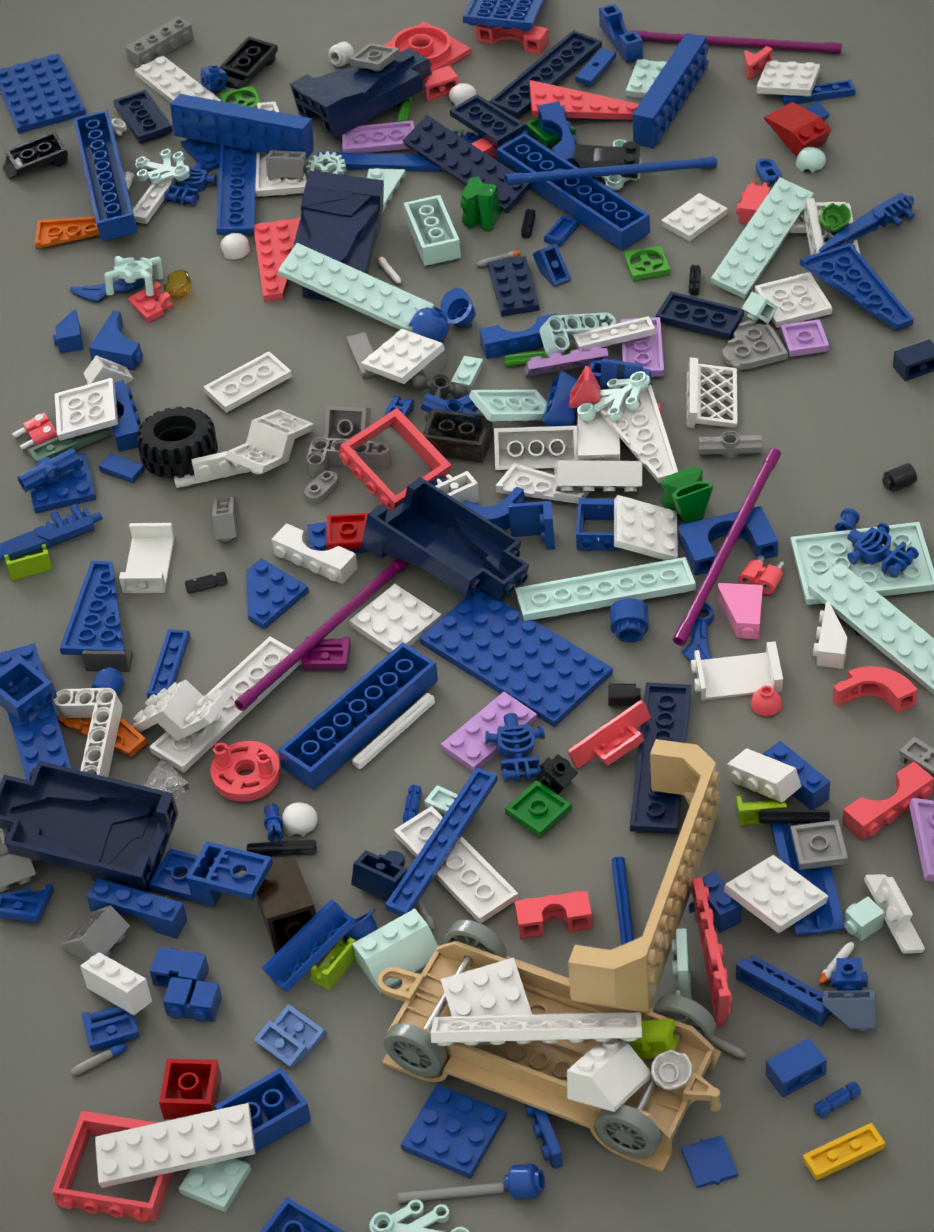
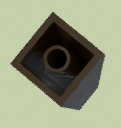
M295 857L273 863L256 894V899L274 953L276 954L316 915V911Z

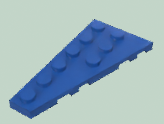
M851 243L800 260L799 265L894 330L913 325L914 318Z
M91 561L60 645L62 655H82L84 650L124 651L112 561Z

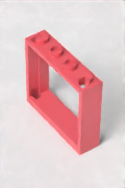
M398 408L341 444L338 455L343 461L342 463L352 470L353 475L358 480H361L366 485L367 490L379 499L381 505L385 506L389 511H392L404 502L407 488L395 495L354 452L355 449L392 426L433 470L422 477L429 483L440 476L444 479L449 474L451 464Z
M81 1111L52 1190L56 1204L64 1209H82L92 1214L100 1212L116 1218L124 1216L134 1218L140 1222H157L173 1172L158 1175L149 1203L70 1190L90 1135L101 1136L155 1124V1122Z

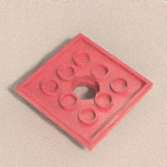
M425 21L417 26L402 30L396 34L393 40L384 44V46L399 48V52L410 48L427 57L431 63V73L434 70L451 66L471 54V48L449 36L443 29L432 26ZM430 75L424 78L423 82L426 81L430 77Z

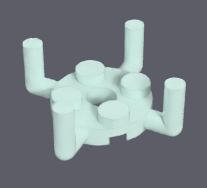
M116 256L114 259V270L104 275L106 294H114L113 278L125 279L126 283H134L136 279L143 278L145 279L146 295L153 296L152 266L155 267L156 279H163L161 258L147 259L140 257L141 261H134V257L122 258Z

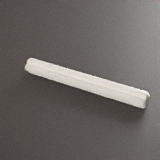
M429 693L424 694L352 759L353 766L357 769H362L435 703L434 696Z

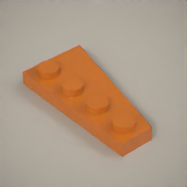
M95 216L38 220L34 242L35 248L39 249L100 235Z
M61 716L57 719L60 725L88 737L92 718H65ZM121 717L114 750L132 758L148 742L144 736Z

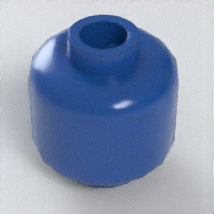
M111 667L98 671L91 687L112 688L119 697L124 685V679L121 677L122 673Z
M535 1164L513 1165L509 1169L508 1175L504 1176L505 1190L509 1191L516 1200L537 1198L545 1188L544 1173Z

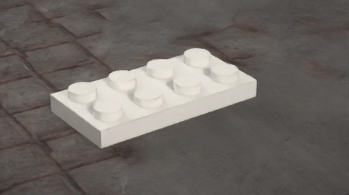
M268 351L203 386L204 393L227 413L292 377V372Z

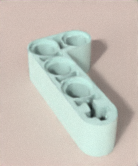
M606 312L551 316L540 328V336L545 352L549 357L554 353L563 354L569 347V340L573 339V334L616 324V319L612 314Z

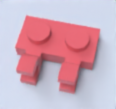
M158 282L153 284V296H147L144 289L128 298L130 305L147 323L165 315L164 310L174 307L173 303L169 300L171 295L168 292L162 293L160 291L162 287Z

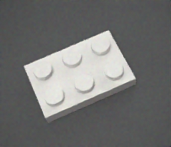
M699 193L663 218L661 226L690 242L728 214V208Z

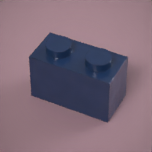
M930 339L894 351L893 368L904 381L934 371V344Z

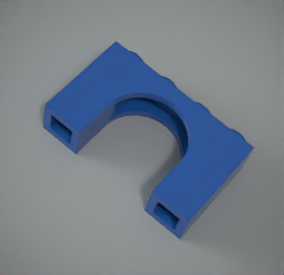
M755 507L752 509L738 537L748 542L756 558L759 555L764 556L765 559L778 556V539L762 507ZM738 512L679 525V541L695 576L708 573L716 557L711 543L717 538L727 536Z

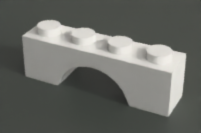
M287 523L271 539L273 552L276 556L289 560L295 565L307 568L313 573L325 576L331 581L344 584L358 569L356 553L340 546L326 551L312 550L306 546L304 531Z

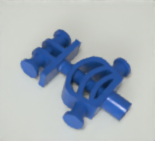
M197 162L193 168H189L190 176L186 180L177 181L178 186H169L170 191H166L165 201L169 202L171 200L178 204L181 200V203L184 205L191 203L192 206H195L200 198L199 192L205 190L208 183L217 184V175L208 176L205 164Z
M879 523L877 529L872 527L865 534L852 529L848 535V540L854 543V553L850 552L847 554L851 564L856 565L859 559L867 564H875L882 561L881 571L884 573L888 571L894 578H897L900 575V571H904L907 566L912 564L913 558L916 559L919 556V552L916 548L910 546L907 548L906 553L905 542H902L894 551H891V536L888 534L890 527L885 523Z
M508 713L503 717L505 726L498 727L497 734L485 731V745H488V742L496 743V750L500 756L509 758L501 761L500 769L503 782L511 779L517 782L520 781L521 776H524L525 780L528 781L532 777H537L541 772L540 765H538L539 756L523 757L532 753L535 739H545V733L542 726L531 730L529 724L519 725L517 714Z

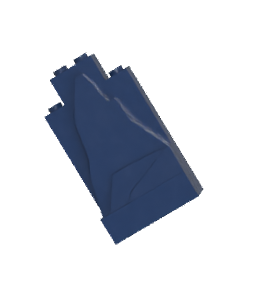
M407 48L400 52V55L381 71L354 66L320 77H311L307 74L290 83V87L299 115L313 118L312 111L322 117L326 133L337 138L424 90L422 82L424 78L432 74L430 69L431 63L427 57Z
M309 170L301 203V218L293 248L296 243H299L368 274L383 211L384 180ZM303 286V298L337 302Z
M419 477L407 486L404 502L388 514V509L380 505L367 515L361 544L363 548L380 559L390 555L421 567L465 597L473 591L476 592L479 588H482L498 600H501L506 595H510L517 586L523 585L528 579L529 564L519 558L520 540L422 477Z
M38 761L36 768L32 769L30 781L8 775L3 776L0 782V828L8 830L4 843L10 854L85 872L92 877L93 881L99 878L144 892H150L149 883L161 863L178 817L173 793L43 761Z

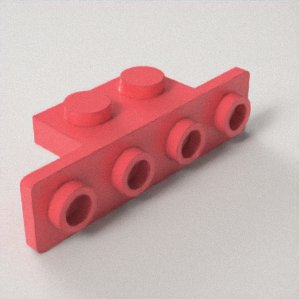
M642 700L638 701L569 749L568 754L574 766L579 769L595 757L606 766H609L645 741L642 734L636 729L651 718L645 703Z

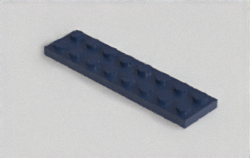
M573 30L489 102L513 117H521L531 108L530 80L557 86L602 47V41Z
M428 115L402 140L404 145L464 185H467L470 178L478 176L482 183L496 185L501 210L506 213L532 187L530 183L505 185L504 175L515 172Z
M646 682L644 703L651 718L641 725L640 730L645 741L640 743L638 748L630 831L678 834L681 795L652 791L650 753L656 739L681 743L687 742L691 685Z

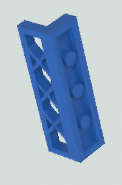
M331 899L261 969L278 987L288 992L357 924V921L352 916L346 914L336 901Z
M752 955L748 961L741 958L736 964V980L816 1025L822 1027L832 1014L823 1005V993L760 958Z

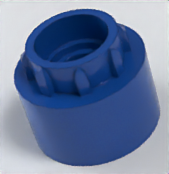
M622 599L611 605V631L619 640L635 642L643 638V634L648 631V606L645 602L638 599Z

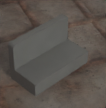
M84 650L82 657L86 671H99L106 667H111L119 672H130L133 652L132 650Z

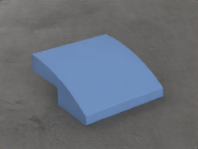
M288 1004L274 1022L270 1020L267 1022L254 1041L292 1068L322 1041L327 1032Z

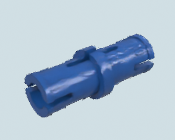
M271 803V810L269 804L264 808V825L268 831L269 841L276 843L275 836H277L278 842L283 838L281 829L283 821L281 816H279L278 805Z

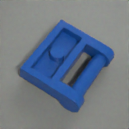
M118 1006L90 1014L89 1011L81 1014L91 1052L140 1037L134 1015Z

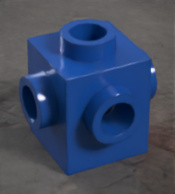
M217 65L201 67V85L213 93L226 89L228 77L224 70Z
M836 958V972H831L832 988L842 991L863 990V987H868V973L863 972L862 958Z

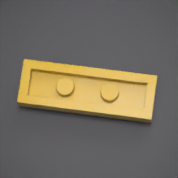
M870 1123L804 1154L802 1161L814 1179L818 1181L885 1149L886 1143L874 1125Z

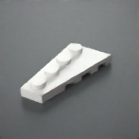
M515 463L495 486V492L510 494L516 487L524 489V496L577 504L579 498H586L590 493L582 492V488H574L573 492H561V488H556L555 475Z

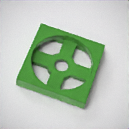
M253 85L219 94L222 102L235 98L236 100L232 102L233 104L257 108V103H262ZM249 94H252L253 96L247 99L242 97Z
M661 245L624 252V259L632 281L670 275V267ZM659 255L660 259L652 260L648 256ZM632 259H641L640 262L631 264ZM644 263H650L649 266H645V265H643V264H644Z

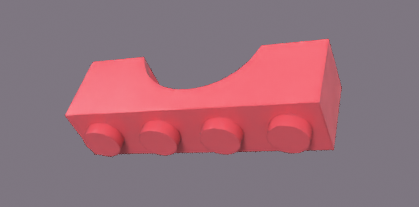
M480 24L476 26L477 41L494 44L501 40H516L524 45L525 52L539 55L549 44L548 28L533 26L532 30L522 31L519 28L504 29L500 26L486 27Z
M913 761L897 772L895 786L897 792L892 797L880 801L860 797L843 809V825L861 841L869 836H874L882 827L893 823L898 816L904 812H909V802L912 798L928 799L933 793L934 778Z

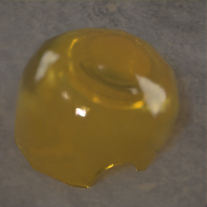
M176 270L167 276L168 283H164L163 286L164 291L168 292L171 298L179 299L189 294L192 289V281L187 271Z

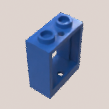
M579 498L576 526L577 550H620V548L614 547V533L583 532L584 519L614 520L615 499Z
M20 655L0 669V705L21 723L57 697L52 681ZM25 677H29L39 687L17 702L6 693V691Z

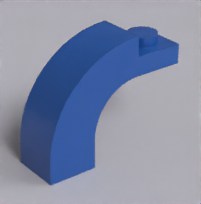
M516 487L497 505L479 506L467 500H464L462 504L505 531L510 528L508 505L525 503L526 500L524 498V489Z

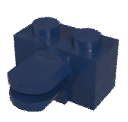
M365 850L353 864L351 885L387 901L407 872V869L404 868V855L398 851H388L385 855L380 854L378 856Z

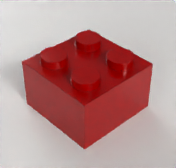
M167 1059L159 1100L164 1119L173 1120L216 1110L215 1105L218 1102L222 1077L217 1060Z

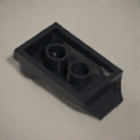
M248 36L220 66L228 77L226 86L240 89L264 65L272 64L276 60L277 45Z
M56 131L5 150L6 160L2 168L8 179H11L19 174L49 163L61 166L68 160L67 156L69 155Z
M633 141L624 143L622 147L575 144L573 159L580 168L639 164L641 148L638 143ZM638 173L624 174L621 176L625 178H637Z

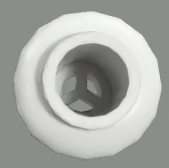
M340 42L329 49V59L337 67L349 64L350 58L355 55L353 47L347 42Z

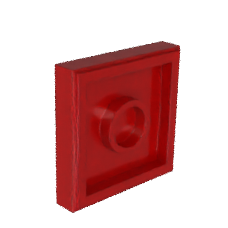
M368 513L327 515V550L337 546L344 549L363 548L361 544Z

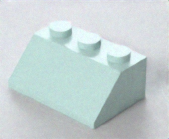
M413 909L352 943L356 963L379 993L382 994L377 982L381 971L389 967H398L403 970L419 973L426 967L438 944L428 924L417 910ZM388 978L385 980V985L392 988L402 981L396 978Z

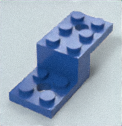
M206 841L199 855L169 848L150 881L149 887L151 891L215 907L222 893L253 900L273 862L272 858L208 841ZM242 870L246 871V873L241 876L235 875V873H238ZM182 872L187 873L183 877H176L177 874H180Z

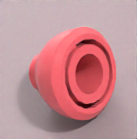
M766 685L753 694L750 706L758 715L772 716L782 709V698L776 690Z

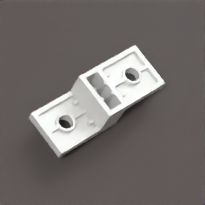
M275 410L252 420L246 443L227 451L225 459L232 461V464L249 468L252 473L263 474L288 462L294 440L311 432L314 424L282 410Z
M186 679L178 684L175 682L168 689H162L157 696L153 694L145 702L147 707L139 711L133 718L135 722L132 727L140 733L158 723L176 741H179L210 725L234 691L229 686H226L221 690L215 689L210 696H203Z

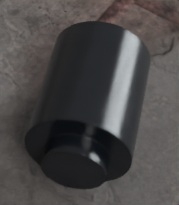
M906 463L885 472L882 482L886 489L894 492L917 481V474L914 467L910 463Z
M609 683L608 685L609 706H633L641 700V688H636V684Z

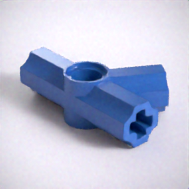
M427 393L421 406V410L441 417L442 422L448 426L459 424L478 432L484 415L475 412L479 408L469 398L470 394L458 400L449 399L446 401Z

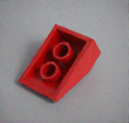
M793 102L764 117L767 124L796 157L806 147L818 148L825 144L831 132L829 126L820 116Z

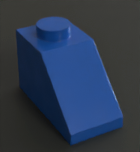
M556 243L532 254L539 272L552 286L571 279Z
M74 310L55 326L56 335H53L55 347L59 346L60 354L84 349L77 310Z

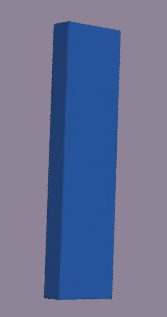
M851 80L816 84L811 96H780L785 106L791 102L799 104L855 96L856 90Z
M168 629L147 692V699L153 694L157 696L162 689H168L176 682L189 642V631Z

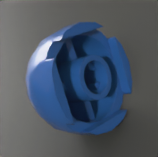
M422 308L414 314L409 327L413 326L412 331L415 334L443 343L449 331V322L440 308Z

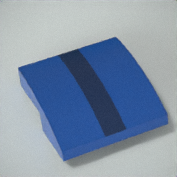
M603 358L601 361V390L609 389L607 382L613 378L630 379L632 374L639 371L643 372L642 364Z

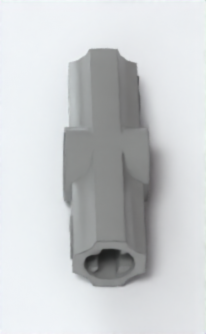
M726 431L721 436L698 437L699 455L721 454L724 458L733 459L742 453H762V435L739 436L734 431Z

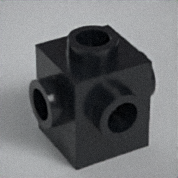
M557 754L552 760L548 757L539 766L542 771L538 774L537 778L547 788L559 794L575 778L578 772L567 759Z

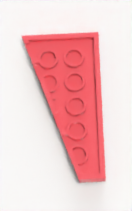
M532 80L529 83L532 117H538V105L559 101L561 107L565 108L567 118L633 120V113L639 105L633 102Z
M300 218L254 225L264 302L284 299L288 287V279L279 276L278 270L292 251Z
M702 877L693 878L691 891L716 1026L726 1025L727 1016L731 1015L730 1006H732L731 992L727 985V970L722 964L724 957L722 944H718L717 933L713 926L712 908L709 909L708 905L710 900L708 886H704Z

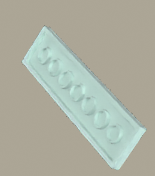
M779 177L712 275L710 283L745 299L803 213L806 199L813 198L814 193Z
M296 243L278 270L279 276L399 330L404 329L413 332V326L409 327V323L414 314L422 308H434V304L299 243Z
M686 557L517 587L515 588V594L523 621L599 609L611 606L616 601L622 599H638L642 601L650 598L686 593L696 590V583Z
M841 562L808 585V591L824 605H826V602H830L836 615L934 695V638Z

